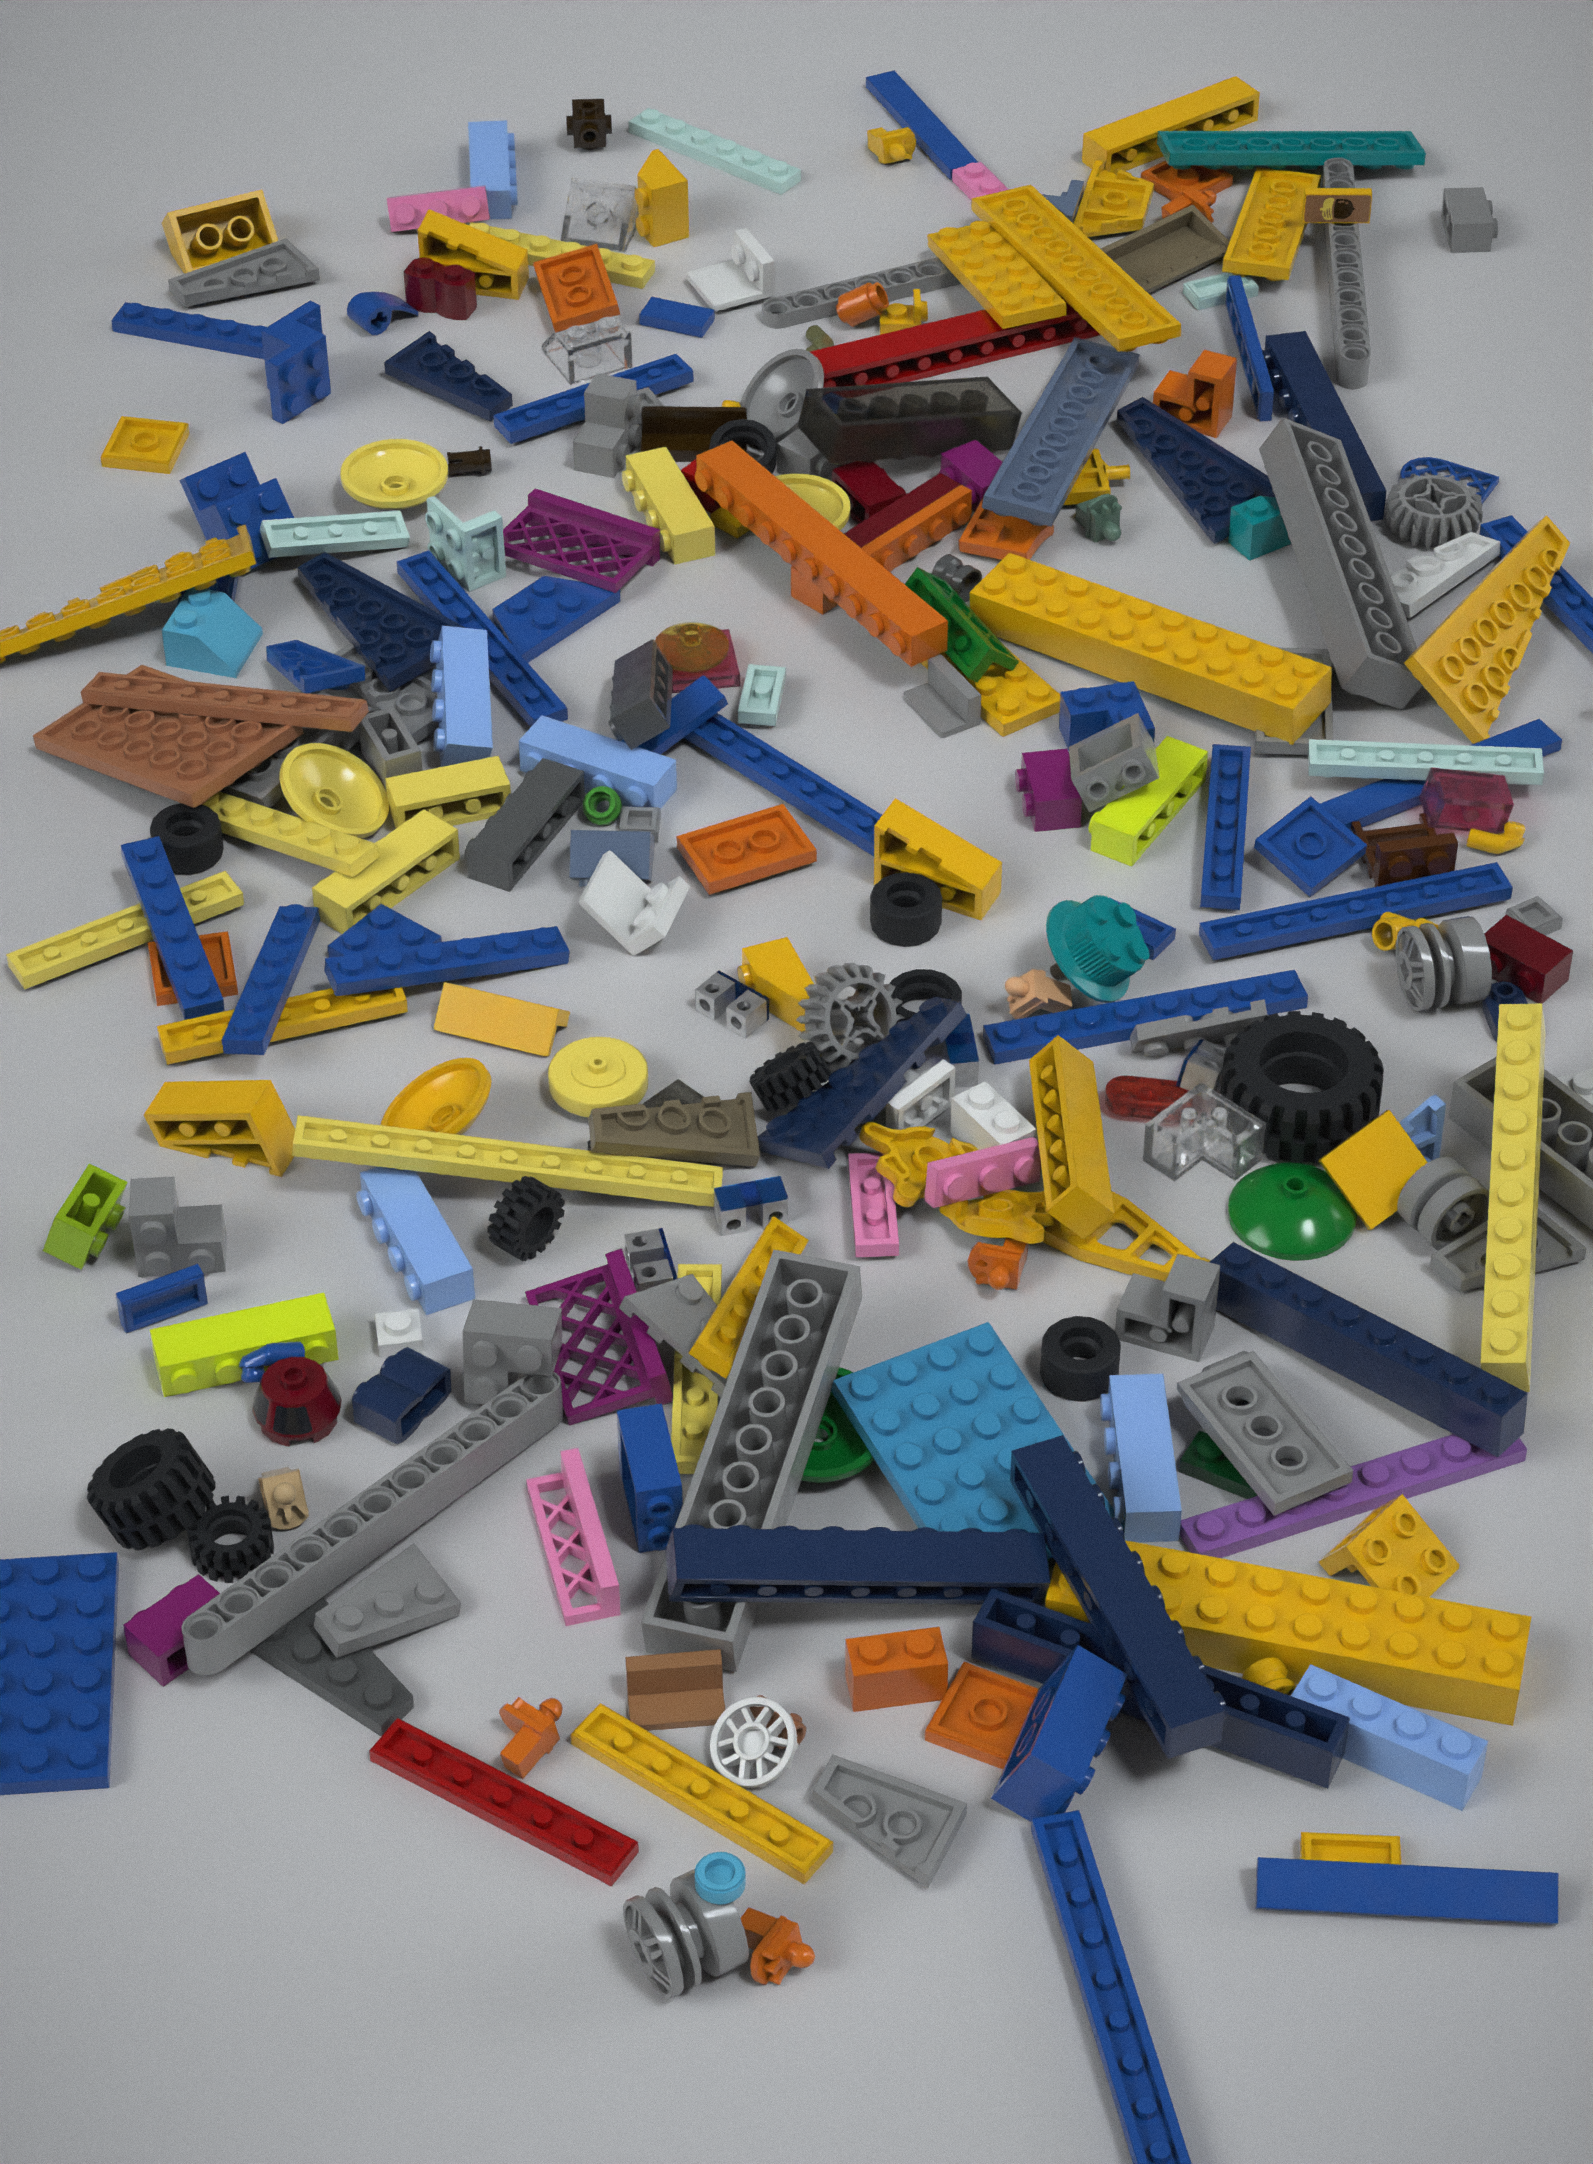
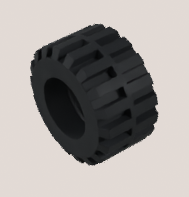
M167 1428L162 1431L160 1429L151 1430L144 1435L142 1433L119 1446L102 1461V1465L95 1470L92 1475L93 1479L88 1483L87 1487L89 1492L87 1494L88 1502L117 1543L126 1549L144 1550L149 1546L151 1548L160 1546L163 1542L176 1538L184 1530L190 1528L194 1524L193 1522L207 1510L205 1507L211 1503L214 1496L212 1492L216 1488V1482L213 1479L214 1476L186 1436L180 1431L176 1432L174 1429Z

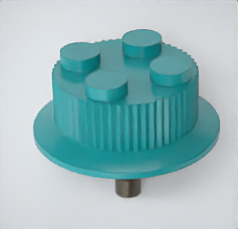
M1094 895L1083 903L1073 900L1061 901L1053 906L1048 913L1046 921L1047 939L1051 952L1057 962L1050 967V973L1053 978L1060 980L1066 976L1079 991L1098 1002L1111 1003L1122 998L1128 990L1130 976L1141 970L1145 961L1150 956L1149 950L1142 938L1143 935L1136 924V914L1133 908L1124 902L1118 904L1114 899L1112 900L1107 896Z

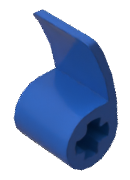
M373 291L355 295L347 306L348 317L371 335H379L387 329L391 321L392 310L406 311L417 316L418 311L395 295Z

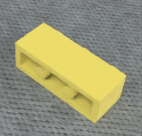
M499 756L385 778L389 812L395 828H398L423 809L452 826L488 819L497 813L503 806L506 797L511 793L510 782Z

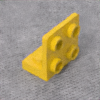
M1403 1494L1374 1509L1319 1561L1329 1576L1345 1568L1350 1573L1358 1569L1371 1587L1430 1597L1459 1569V1563Z

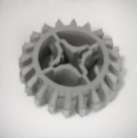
M1427 472L1423 476L1411 474L1410 479L1403 478L1400 479L1399 484L1392 485L1391 492L1388 494V499L1385 502L1386 526L1391 528L1392 535L1400 536L1401 542H1412L1413 547L1422 545L1426 546L1427 550L1430 547H1438L1469 532L1476 533L1480 523H1482L1481 496L1476 494L1475 487L1467 486L1466 480H1455L1454 475L1444 477L1441 476V473L1430 475Z
M844 963L842 966H830L827 968V972L814 976L816 984H809L804 988L809 999H802L798 1002L805 1009V1015L799 1016L796 1021L805 1024L806 1029L798 1037L814 1043L826 1065L829 1066V1070L835 1072L840 1068L848 1067L859 1058L858 1055L864 1048L879 1043L889 1035L891 1027L905 1018L900 1014H896V1008L903 1001L898 998H891L896 986L884 984V974L880 972L873 973V968L868 965L858 966L855 963ZM847 986L856 989L854 995L848 996L847 999L841 1000L837 997ZM855 1038H861L864 1041L853 1052L845 1049L848 1042H853Z

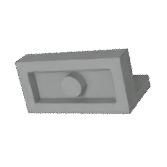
M941 654L928 659V683L904 691V701L940 738H946L980 725L981 694Z

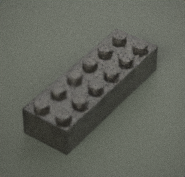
M989 377L806 389L798 427L830 464L843 465L846 462H875L876 460L884 459L905 460L909 457L924 456L933 458L973 440H977L991 453L998 450H1010L1014 444L1022 412Z

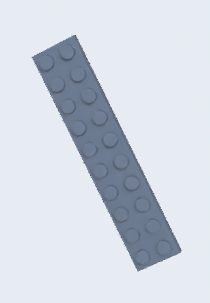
M1074 337L984 494L982 508L991 510L999 516H1013L1027 520L1033 525L1052 527L1138 368L1140 354L1118 352L1114 347Z

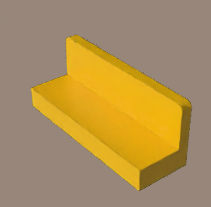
M444 982L434 1029L548 1057L551 1054L557 1026L567 1027L570 1011Z

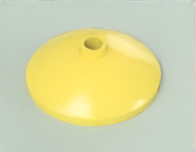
M387 439L369 443L353 451L344 460L340 476L344 490L360 503L378 509L398 510L420 505L426 502L427 498L439 493L448 479V465L445 457L428 444L409 439Z
M783 474L775 476L836 528L841 530L847 524L850 517V500L840 486L828 479L810 474Z
M309 743L294 748L281 765L279 780L282 792L293 811L304 821L326 826L358 838H365L376 833L387 819L389 802L384 785L375 772L352 753L333 745Z

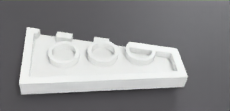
M1469 532L1435 547L1434 555L1420 557L1417 555L1406 560V567L1393 573L1388 568L1405 616L1411 618L1426 606L1501 554L1500 541Z

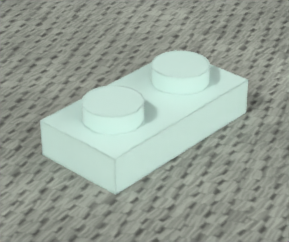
M748 664L738 708V723L776 726L786 680V667Z

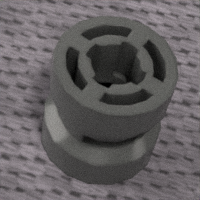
M951 554L941 557L936 562L931 573L945 580L964 602L970 600L969 592L982 580L980 570L971 565L963 566L962 560Z

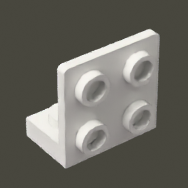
M747 228L734 231V245L731 246L733 260L687 272V280L709 307L715 311L728 310L737 305L758 302L761 299L775 296V261Z
M608 851L602 855L579 899V904L625 949L635 956L665 938L690 886L678 876L667 884L660 882L650 889L612 851Z
M943 1059L931 1069L923 1071L920 1075L909 1068L904 1074L907 1082L878 1115L869 1122H875L898 1130L925 1126L951 1106V1098L955 1096L956 1067Z

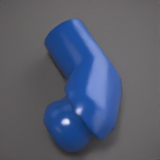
M299 1341L269 1343L244 1355L239 1362V1367H242V1381L244 1383L260 1382L265 1373L264 1366H271L278 1360L288 1357H305L303 1344Z

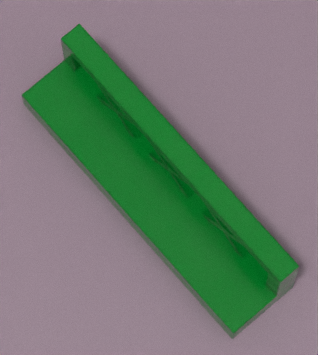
M918 567L915 569L905 585L948 620V646L945 653L966 677L978 682L993 662L1013 671L1019 661L945 580Z

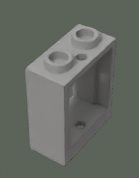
M1138 713L1069 747L1071 780L1089 812L1159 779L1155 744ZM1123 783L1124 788L1119 790L1116 789L1115 785Z

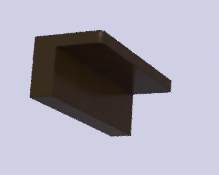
M643 406L641 409V452L666 447L675 462H692L696 459V455L709 450L711 437L720 426L729 421L747 419V408ZM738 443L737 445L747 453V443Z

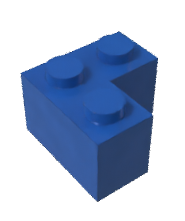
M1134 681L1060 692L1059 729L1068 751L1070 746L1137 713L1154 742L1155 727Z

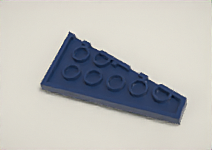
M1144 397L1117 410V423L1213 544L1229 537L1231 507L1258 496L1275 497L1268 475Z
M326 552L297 567L301 583L347 640L354 645L355 650L389 692L436 666V663L430 662V648L432 640L439 639L442 625L465 628Z
M933 997L923 1002L919 1007V1012L910 1019L901 1021L891 1027L888 1036L879 1043L864 1048L859 1053V1058L848 1067L840 1068L828 1077L829 1079L826 1084L817 1091L810 1092L812 1095L806 1099L805 1097L799 1099L797 1106L786 1115L772 1119L766 1125V1130L758 1136L761 1151L829 1169L837 1160L833 1152L841 1144L843 1146H850L858 1137L854 1129L859 1124L873 1120L907 1082L904 1077L905 1072L910 1067L913 1069L920 1068L927 1060L923 1052L927 1048L941 1044L966 1017L967 1014L961 1002L941 997Z

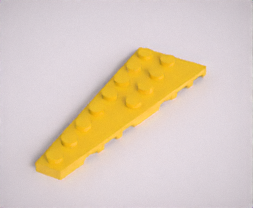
M1547 515L1539 520L1404 662L1413 676L1424 686L1472 744L1490 737L1488 734L1490 726L1498 718L1500 702L1508 694L1510 678L1521 663L1532 636L1530 630L1534 621L1539 619L1542 610H1540L1543 599L1551 591L1550 582L1554 573L1560 569L1570 545L1568 539Z
M246 524L237 527L239 535L230 539L217 540L214 537L205 541L206 545L202 546L198 553L192 555L191 552L182 551L173 555L164 562L165 567L158 569L157 565H152L99 587L101 593L90 600H80L78 597L67 601L68 605L64 606L58 614L54 615L53 612L45 611L29 619L25 623L27 627L21 630L18 625L0 630V663L6 660L5 656L18 651L21 655L34 652L41 647L40 643L51 639H54L56 642L67 640L76 634L75 630L89 626L90 629L102 627L111 622L110 618L122 613H125V616L138 614L146 609V604L160 600V603L173 601L181 596L180 592L193 587H195V590L206 589L216 583L215 579L229 574L230 577H238L248 573L251 570L250 566L257 563Z

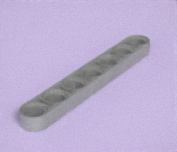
M936 257L770 298L762 304V322L769 328L781 329L838 315L836 311L838 297L868 282L871 284L880 283L886 291L889 302L913 296V289H920V294L961 283L941 260Z

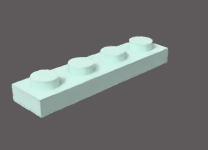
M400 510L262 520L260 526V533L269 558L322 554L324 552L337 553L408 547L410 540Z

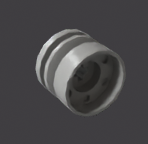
M1465 916L1443 920L1439 924L1438 929L1433 924L1424 923L1419 928L1416 926L1402 927L1398 932L1396 940L1397 972L1402 992L1413 1010H1429L1431 1006L1441 1008L1448 1003L1449 998L1456 1004L1476 1002L1487 998L1492 984L1490 952L1483 930L1474 917Z
M695 1869L673 1878L670 1883V1897L663 1889L654 1887L648 1890L645 1898L636 1895L627 1899L623 1905L624 1922L634 1954L650 1983L663 1998L671 1999L680 1995L684 1986L690 1989L697 1987L702 1981L701 1967L710 1976L718 1977L744 1965L749 1959L745 1930L734 1903L712 1904L702 1899L695 1888Z

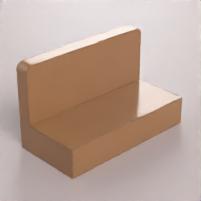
M721 1649L625 1657L630 1721L643 1729L651 1731L713 1726L725 1711Z

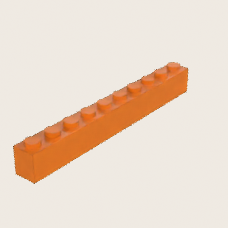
M729 441L696 455L697 471L695 473V480L700 490L710 495L723 509H726L737 518L744 527L750 529L765 545H768L777 552L786 563L791 564L807 581H811L828 599L833 600L845 610L849 617L854 618L873 637L878 638L894 655L899 656L912 667L947 651V619L736 443Z

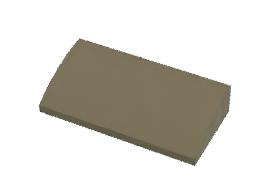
M1191 205L1101 248V250L1147 293H1151L1224 257L1230 241L1194 205Z

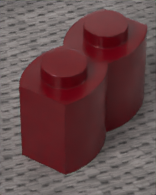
M427 257L414 259L403 271L406 303L418 312L437 313L442 317L452 320H467L476 310V283L473 271L457 264L444 266Z

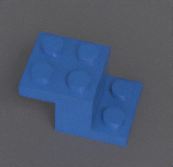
M311 300L261 330L267 389L270 390L272 419L281 424L286 423L331 394L326 335L322 331L321 309L319 304Z
M246 452L179 480L206 540L214 537L217 540L230 539L239 535L237 527L246 524L257 563L250 566L251 569L277 558L268 557L260 533L262 520L294 518L277 478L260 484Z

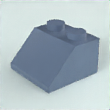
M571 830L569 877L572 880H579V887H586L602 855L612 851L643 882H651L655 837L651 832Z

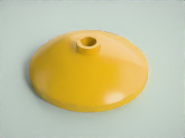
M457 1058L434 1066L415 1078L395 1097L387 1108L381 1125L463 1135L473 1125L487 1103L491 1089V1075L484 1064L474 1058Z

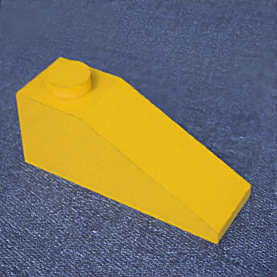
M788 937L742 948V965L737 967L738 979L742 989H748L765 999L767 1011L800 1032L806 1030L805 1024L796 1021L799 1016L805 1015V1009L798 1002L802 999H809L804 988L814 983Z

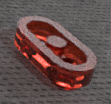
M1124 1075L1115 1077L1107 1083L1105 1105L1109 1111L1119 1116L1174 1121L1182 1118L1187 1113L1189 1091L1181 1088V1083L1174 1080Z

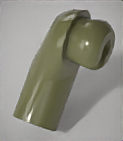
M813 325L806 331V338L812 343L811 346L806 348L807 351L810 352L834 346L833 340L818 325Z

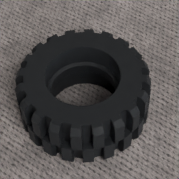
M1289 1011L1285 1016H1279L1278 1013L1266 1016L1263 1022L1256 1020L1246 1026L1244 1031L1241 1030L1236 1034L1225 1051L1219 1104L1222 1119L1226 1126L1230 1128L1229 1131L1239 1142L1245 1141L1246 1148L1255 1154L1262 1152L1266 1154L1268 1160L1278 1163L1282 1159L1290 1161V1163L1303 1164V1162H1313V1165H1320L1319 1159L1379 1116L1384 1068L1381 1059L1378 1057L1377 1050L1369 1040L1365 1041L1366 1037L1355 1027L1349 1029L1345 1021L1335 1017L1333 1020L1326 1019L1324 1014L1312 1012V1015H1301L1300 1011ZM1301 1083L1318 1087L1324 1091L1302 1093L1287 1090L1278 1085Z

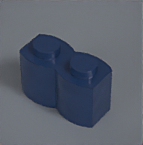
M409 1347L403 1348L384 1361L380 1374L373 1376L367 1382H362L354 1391L352 1396L354 1422L395 1444L402 1443L415 1432L424 1417L434 1413L447 1399L452 1391L451 1370Z

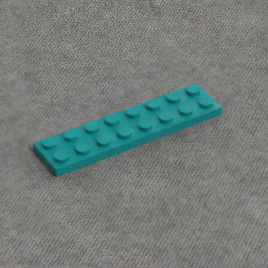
M1158 131L1157 145L1168 165L1181 170L1189 169L1191 165H1203L1205 168L1213 170L1221 169L1223 165H1235L1237 168L1246 170L1255 168V165H1267L1272 169H1285L1287 165H1299L1304 169H1317L1319 165H1324V162L1331 158H1344L1353 165H1363L1367 169H1381L1382 165H1394L1399 169H1412L1414 165H1425L1426 152L1411 131Z

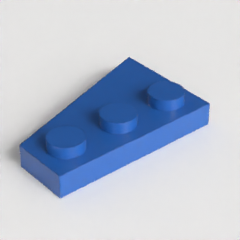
M299 640L266 646L267 661L303 693H312L325 689L345 690L350 688L352 683L365 681L364 665Z

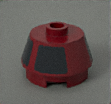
M288 1357L278 1360L265 1371L254 1397L252 1411L256 1422L261 1426L262 1433L272 1442L290 1446L289 1440L302 1441L313 1438V1443H317L328 1436L336 1426L342 1398L337 1386L320 1364L306 1357Z

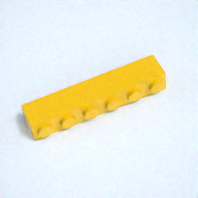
M1237 76L1088 131L1083 133L1082 162L1092 169L1094 161L1100 160L1105 162L1104 170L1117 175V171L1120 169L1127 171L1164 157L1157 145L1158 131H1231L1258 121L1260 92Z
M1057 1035L1029 1060L1046 1211L1082 1239H1085L1096 1229L1104 1227L1112 1215L1115 1214L1094 1062Z

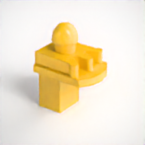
M882 127L867 130L868 149L878 156L880 163L887 164L912 159V154L916 147V138L909 127L888 132Z

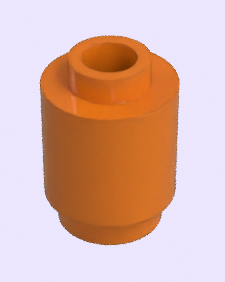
M868 282L840 295L836 311L843 323H848L854 327L881 315L883 309L888 308L889 300L886 291L880 283L871 284Z

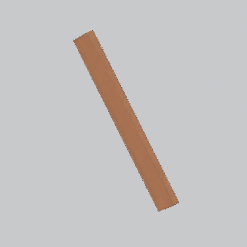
M98 672L80 692L85 704L352 732L369 712L367 700L106 672Z

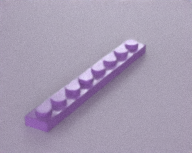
M1452 1434L1350 1466L1353 1469L1351 1483L1275 1516L1259 1496L1183 1519L1180 1524V1537L1191 1553L1223 1558L1374 1510L1401 1494L1408 1499L1524 1462L1526 1460L1527 1448L1521 1439L1518 1438L1499 1457H1496Z

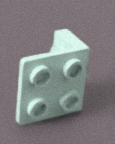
M435 496L427 498L428 513L425 514V521L429 528L430 543H428L427 547L450 575L469 592L506 577L502 517L494 510L463 523Z

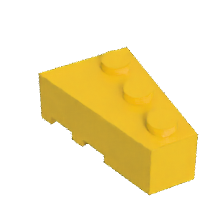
M428 209L417 230L419 258L427 257L444 266L457 264L475 273L476 295L519 300L529 279L528 249Z
M895 798L874 825V885L882 878L895 873L909 872L923 875L931 879L940 888L942 908L978 920L983 919L1000 895L1002 883L1001 861Z
M271 1080L164 1082L144 1113V1117L160 1147L207 1159L212 1153L233 1158L232 1164L243 1168L246 1167L248 1162L269 1167V1174L279 1177L283 1176L294 1158L292 1156L295 1128Z

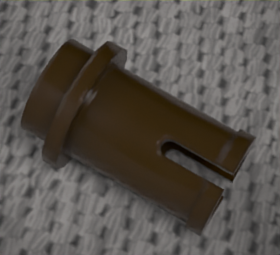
M479 446V450L447 452L450 475L481 471L483 475L485 471L492 470L490 449H483L482 446Z

